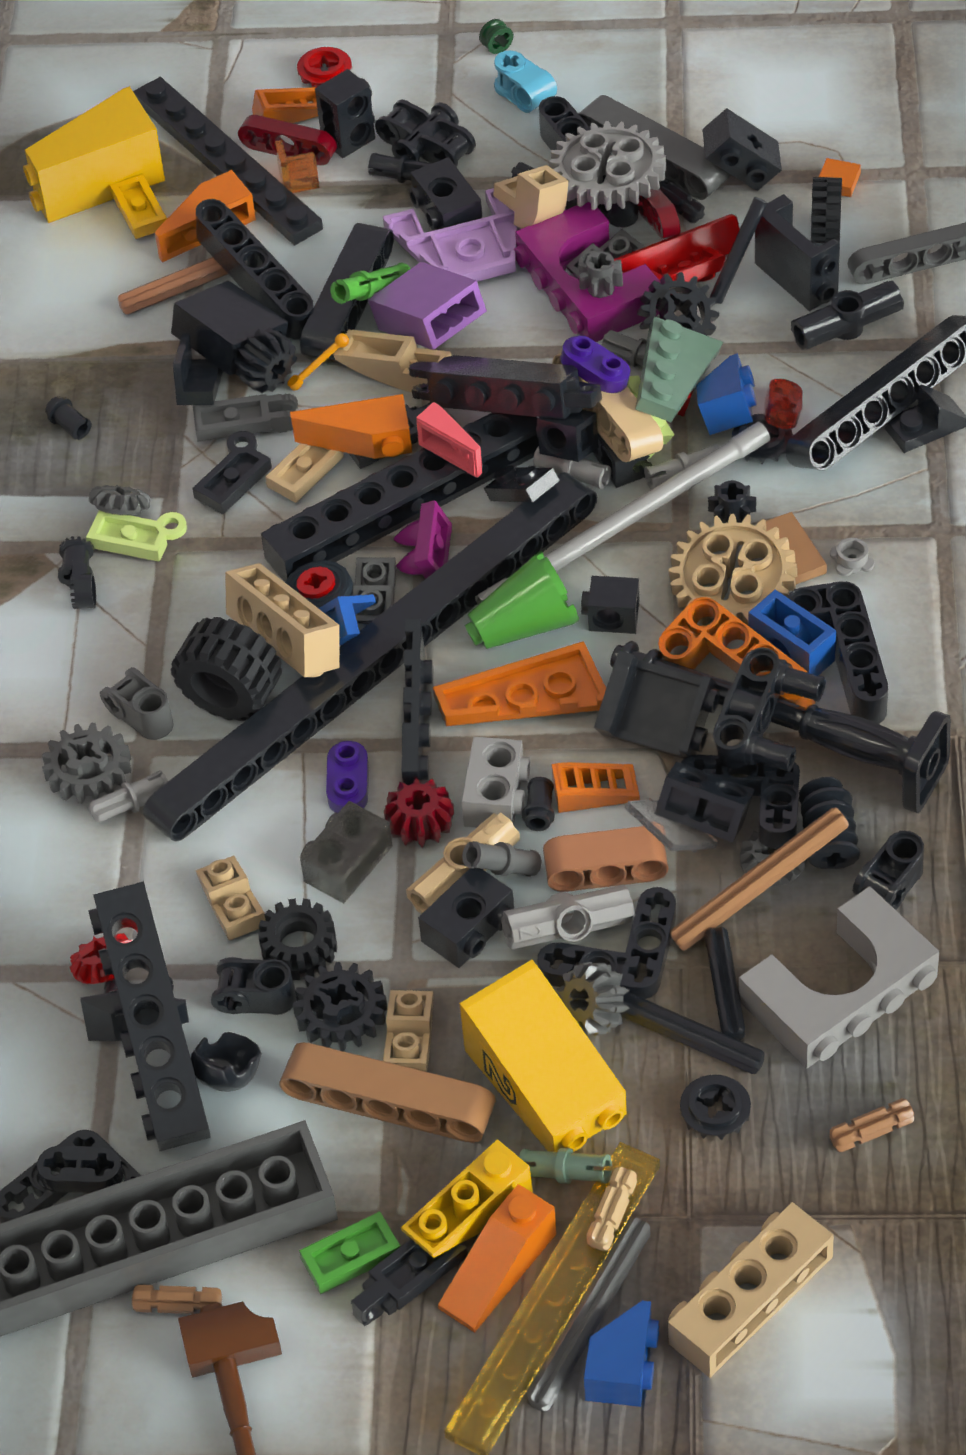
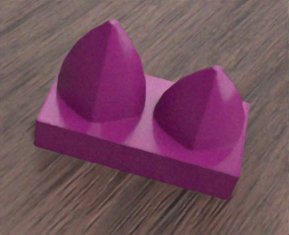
M435 500L421 504L420 518L407 525L393 538L399 544L416 546L396 565L397 569L403 573L423 575L426 579L448 562L452 523Z

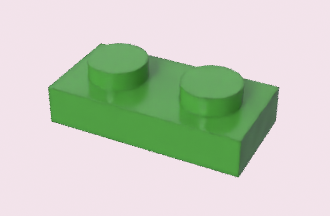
M379 1211L299 1250L301 1261L319 1293L323 1294L370 1271L400 1248V1244Z

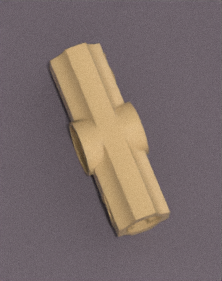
M501 812L499 814L493 813L467 837L455 838L448 842L444 848V857L406 889L407 898L419 913L422 914L470 869L463 865L462 858L463 850L467 843L477 841L483 844L494 845L498 842H504L514 846L520 841L519 831L508 817Z

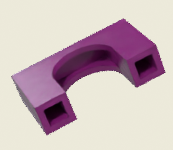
M590 202L585 203L581 207L576 205L545 221L515 231L516 247L514 251L516 252L517 264L521 268L525 267L531 274L537 289H543L549 296L551 305L555 311H561L566 317L569 327L574 334L579 333L580 336H586L598 342L611 330L620 332L646 319V317L637 315V310L642 305H645L640 301V298L645 291L650 292L648 287L654 280L660 283V280L646 264L623 273V286H615L612 295L603 298L593 297L589 294L587 288L580 289L579 279L565 271L567 269L566 266L592 243L600 248L609 240V220L598 207L592 210Z

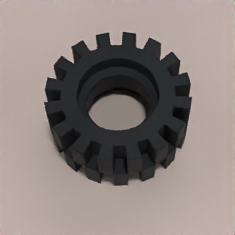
M813 177L812 243H827L832 239L840 243L842 178Z
M296 898L288 899L289 906L285 908L282 902L275 904L276 913L268 910L264 914L265 921L261 920L259 924L260 932H258L263 960H282L289 966L293 980H300V973L306 972V975L315 977L313 969H318L320 966H324L327 969L326 962L332 964L335 959L334 952H337L335 927L331 914L328 910L324 912L323 905L318 902L312 908L310 899L303 898L302 905H297ZM304 931L314 936L312 941L300 947H289L282 943L283 938L293 932Z

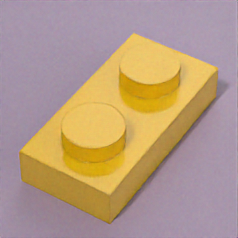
M143 174L110 185L112 196L135 239L155 233L167 220Z

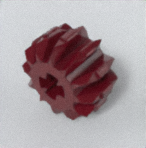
M415 777L411 785H406L399 781L397 791L388 792L387 805H385L384 820L389 826V832L392 834V837H401L405 846L413 841H417L423 849L426 840L430 839L439 843L441 833H450L451 820L455 814L454 804L449 799L446 787H437L433 778L425 784H421L417 777Z

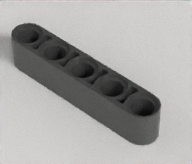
M600 95L578 113L589 127L591 123H595L598 128H603L606 121L610 122L611 127H616L622 121L624 122L625 129H629L636 124L638 126V133L649 130L650 138L658 137L659 145L664 146V155H666L665 178L696 199H706L730 177L728 172L705 158L704 147L609 96Z

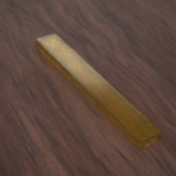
M620 1142L611 1156L612 1166H605L603 1170L612 1171L613 1173L617 1167L631 1169L637 1175V1184L632 1195L628 1196L630 1201L618 1229L613 1233L615 1237L610 1248L606 1251H601L587 1244V1232L591 1223L596 1220L594 1216L606 1187L611 1184L610 1182H595L444 1431L446 1439L479 1455H489L659 1170L660 1159Z

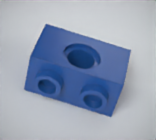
M776 589L748 612V626L803 667L808 673L819 676L835 662L836 630Z

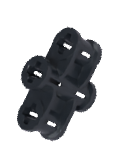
M401 99L393 105V110L387 116H382L375 122L377 134L384 142L392 145L391 150L394 157L401 158L403 155H407L409 160L419 161V157H422L429 163H435L449 157L457 167L458 160L464 154L472 153L476 148L473 135L466 128L458 125L459 120L455 111L442 102L436 103L431 108V114H429L424 109Z

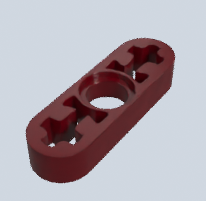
M249 115L238 130L239 140L252 150L315 165H326L337 149L335 139L323 130L259 115ZM280 135L286 136L289 139H291L294 142V145L285 142L280 137Z
M650 189V198L639 195L638 211L661 239L680 234V222L676 209L660 189Z

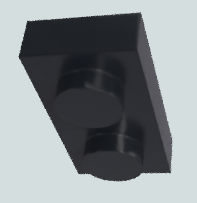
M510 465L494 474L495 480L483 489L490 501L534 502L560 480L553 468H536L535 466L514 467Z

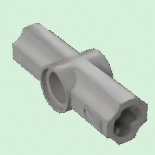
M625 885L574 896L566 892H559L552 895L546 902L503 911V917L501 918L502 930L510 949L561 938L574 942L584 939L589 932L631 923L634 916V907L629 890ZM574 910L572 918L566 923H561L563 916L567 912Z

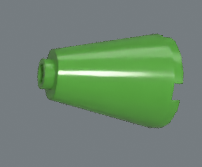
M541 551L528 560L468 614L470 622L464 626L475 646L482 643L486 649L573 625L579 621V616L574 604L568 606L566 603L568 600L566 594L568 592L547 557L544 558V554Z

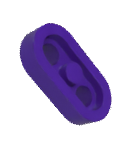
M573 336L565 340L560 356L561 363L563 365L575 366L578 369V376L588 383L601 385V391L606 393H618L627 387L631 372L627 362L589 337Z
M343 741L335 744L327 754V801L333 812L344 816L354 815L362 811L368 803V755L366 749L360 743Z

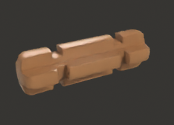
M901 1098L889 1103L888 1109L882 1106L851 1119L852 1124L850 1125L844 1122L832 1127L829 1136L834 1148L838 1152H844L855 1147L854 1142L856 1141L859 1144H863L893 1131L892 1126L901 1128L914 1121V1111L907 1099Z
M137 1285L132 1293V1307L136 1312L152 1313V1308H157L158 1313L195 1314V1310H200L205 1305L212 1303L222 1304L221 1290L214 1287H202L201 1292L197 1291L196 1287L160 1286L159 1290H154L153 1285Z

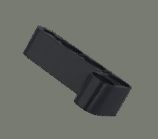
M840 581L794 589L787 598L836 630L835 660L850 714L880 724L887 715L888 682L859 587L854 583Z

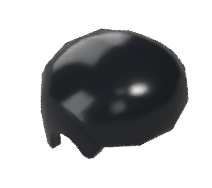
M224 1032L214 1044H209L208 1039L204 1037L195 1050H193L191 1062L195 1076L202 1084L218 1091L230 1092L245 1087L253 1079L262 1053L258 1044L249 1038L232 1032Z

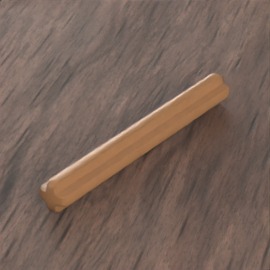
M836 807L831 808L670 931L673 941L681 950L689 949L705 936V932L709 928L718 927L847 829L849 824L845 816Z

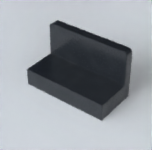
M183 333L173 362L177 405H214L223 370L207 359H192L190 333Z

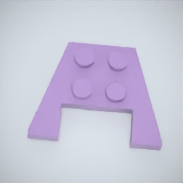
M494 188L485 190L486 202L492 216L424 233L414 209L383 216L384 228L392 229L394 239L419 263L424 262L474 279L477 282L516 272V252L514 248L516 247L515 231H517V226L514 225L515 212L493 196Z

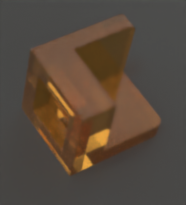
M282 140L275 141L278 169L282 184L292 193L320 188L315 154L310 152L286 157Z

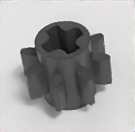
M602 251L589 254L586 263H578L580 289L587 288L589 294L593 297L603 298L610 296L614 292L615 286H623L621 260L614 261L609 253Z

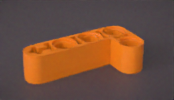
M709 597L696 598L690 602L659 637L658 645L664 660L693 670L711 653L734 672L738 673L747 653L755 648L764 647L773 650L779 659L786 660L787 663L792 665L793 669L807 672L730 611ZM704 617L714 618L713 622L709 625H697L699 620ZM733 640L745 641L739 648H727V645ZM682 645L688 647L687 650L680 655L670 654L671 651L677 646ZM771 671L759 672L756 675L764 676L769 674ZM790 693L779 696V699L805 708L816 702L812 699Z

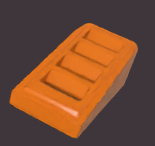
M316 87L257 89L254 93L252 113L253 115L289 123L318 117Z
M575 762L551 764L558 813L640 801L633 764ZM624 778L626 789L618 788L616 779ZM608 781L609 788H601L600 782ZM592 783L593 788H585L584 784Z

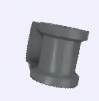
M134 667L129 668L122 680L113 687H105L100 691L101 700L109 712L116 718L122 719L143 737L157 740L167 736L172 731L174 723L167 694L163 689L149 681L138 669Z

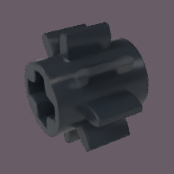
M734 480L726 481L720 486H714V496L708 497V511L714 512V516H718L722 523H728L730 514H734L736 521L742 523L747 514L750 515V513L756 512V497L750 496L749 485L745 486L741 482Z

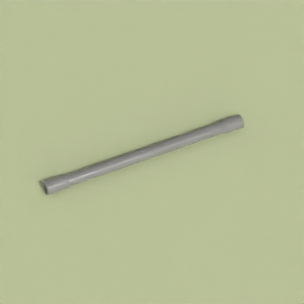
M756 422L732 437L728 443L545 555L544 558L547 557L554 569L558 571L733 461L747 456L768 443L770 435L762 423ZM508 578L502 579L476 595L477 604L479 605Z

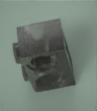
M348 801L339 813L335 812L330 816L325 829L314 841H309L303 848L300 862L304 882L344 904L393 847L390 823L357 804Z

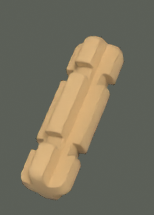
M624 1167L614 1169L609 1180L611 1184L606 1187L594 1217L596 1220L591 1223L586 1235L587 1244L590 1247L601 1251H606L610 1248L615 1237L613 1233L618 1229L630 1201L628 1196L632 1195L637 1184V1175L633 1170Z

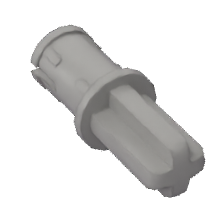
M157 771L146 778L130 784L123 782L121 784L122 789L93 800L89 804L90 813L96 822H102L128 810L136 813L139 811V807L144 806L149 797L166 784L168 780L162 771Z

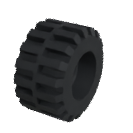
M213 617V619L204 618L193 626L173 659L170 670L171 675L175 678L174 683L196 706L208 711L212 715L220 716L227 720L246 721L247 718H250L266 703L282 674V668L280 667L282 662L280 657L276 655V650L273 646L268 644L264 637L255 633L248 626H243L231 619L225 620L221 617Z

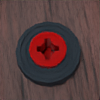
M315 561L303 565L291 573L285 582L317 608H320L336 597L352 596L353 581L348 571L342 565L332 561Z

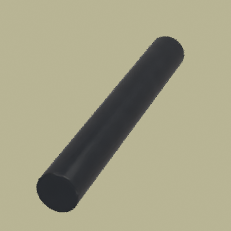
M754 197L709 298L715 297L717 303H723L768 204L760 198Z

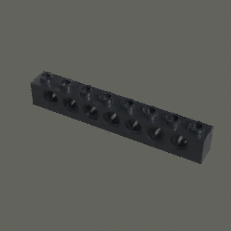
M490 413L475 422L465 425L463 429L481 447L482 474L478 478L423 448L409 456L403 457L400 461L383 470L369 475L358 483L338 491L335 495L307 507L302 512L271 526L261 533L266 561L282 580L286 582L291 573L310 562L323 560L337 562L420 518L421 504L435 500L441 507L494 479V474L500 469L510 465L517 467L534 458L535 451L539 446V440L536 435L538 418Z

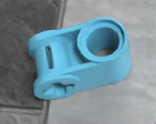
M509 50L503 51L495 57L494 66L498 71V77L494 82L495 91L514 103L521 111L530 113L539 107L542 100L557 94V85L552 75L526 59L521 53Z

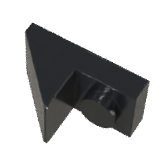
M921 384L919 386L918 405L904 410L885 424V430L900 449L906 453L965 428L966 415L950 396Z

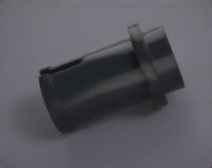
M57 396L52 398L46 405L45 412L48 420L53 424H59L75 440L84 438L90 432L92 427L91 421L73 408L70 399Z
M534 777L527 784V806L522 810V819L530 830L544 831L549 828L555 818V813L551 808L554 784L546 777Z

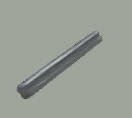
M636 1217L628 1220L528 1390L526 1396L527 1403L531 1407L541 1412H546L552 1406L587 1346L590 1336L595 1332L648 1241L651 1232L650 1225L647 1222L641 1221Z

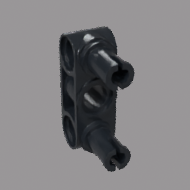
M759 647L748 652L742 661L733 684L726 694L721 713L713 730L717 753L723 765L737 769L748 764L754 765L758 762L790 772L796 759V747L765 739L763 734L771 722L775 705L780 695L790 693L819 702L825 689V677L793 669L790 663L779 659L778 655L769 648ZM761 671H771L769 674L764 676L756 675ZM731 740H742L739 744L734 746L726 745Z

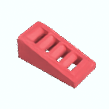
M433 402L416 417L420 446L478 478L482 474L481 447L441 406Z

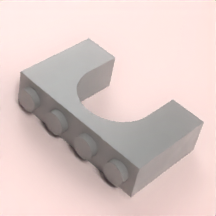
M870 886L837 908L836 933L869 964L874 973L864 986L842 995H828L813 991L802 984L772 954L739 977L741 1004L806 1069L819 1060L825 1061L829 1059L842 1043L852 1036L859 1037L864 1034L874 1020L884 1013H893L902 1005L905 998L918 989L920 991L925 990L937 978L939 950Z

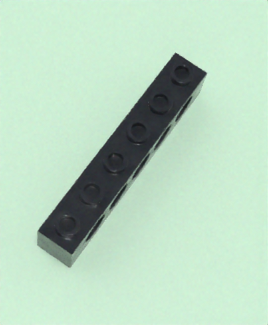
M144 881L93 894L96 908L88 910L94 935L103 933L107 949L99 950V955L105 976L114 974L117 989L109 991L115 1017L124 1015L128 1030L120 1032L126 1058L135 1056L139 1071L130 1074L136 1098L145 1097L149 1109V1114L141 1115L147 1141L156 1139L160 1152L211 1138ZM125 927L133 928L138 932L136 938L129 943H120L114 938L115 934ZM133 968H143L149 973L146 980L139 984L127 982L125 976ZM146 1008L154 1009L159 1013L158 1019L150 1025L139 1024L135 1018L141 1010ZM162 1049L170 1054V1058L163 1066L154 1067L146 1062L148 1054L153 1050ZM172 1090L181 1096L178 1105L169 1109L159 1106L157 1104L159 1095L165 1091Z

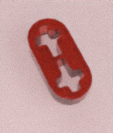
M787 379L771 380L765 397V420L778 428H795L802 411V388Z

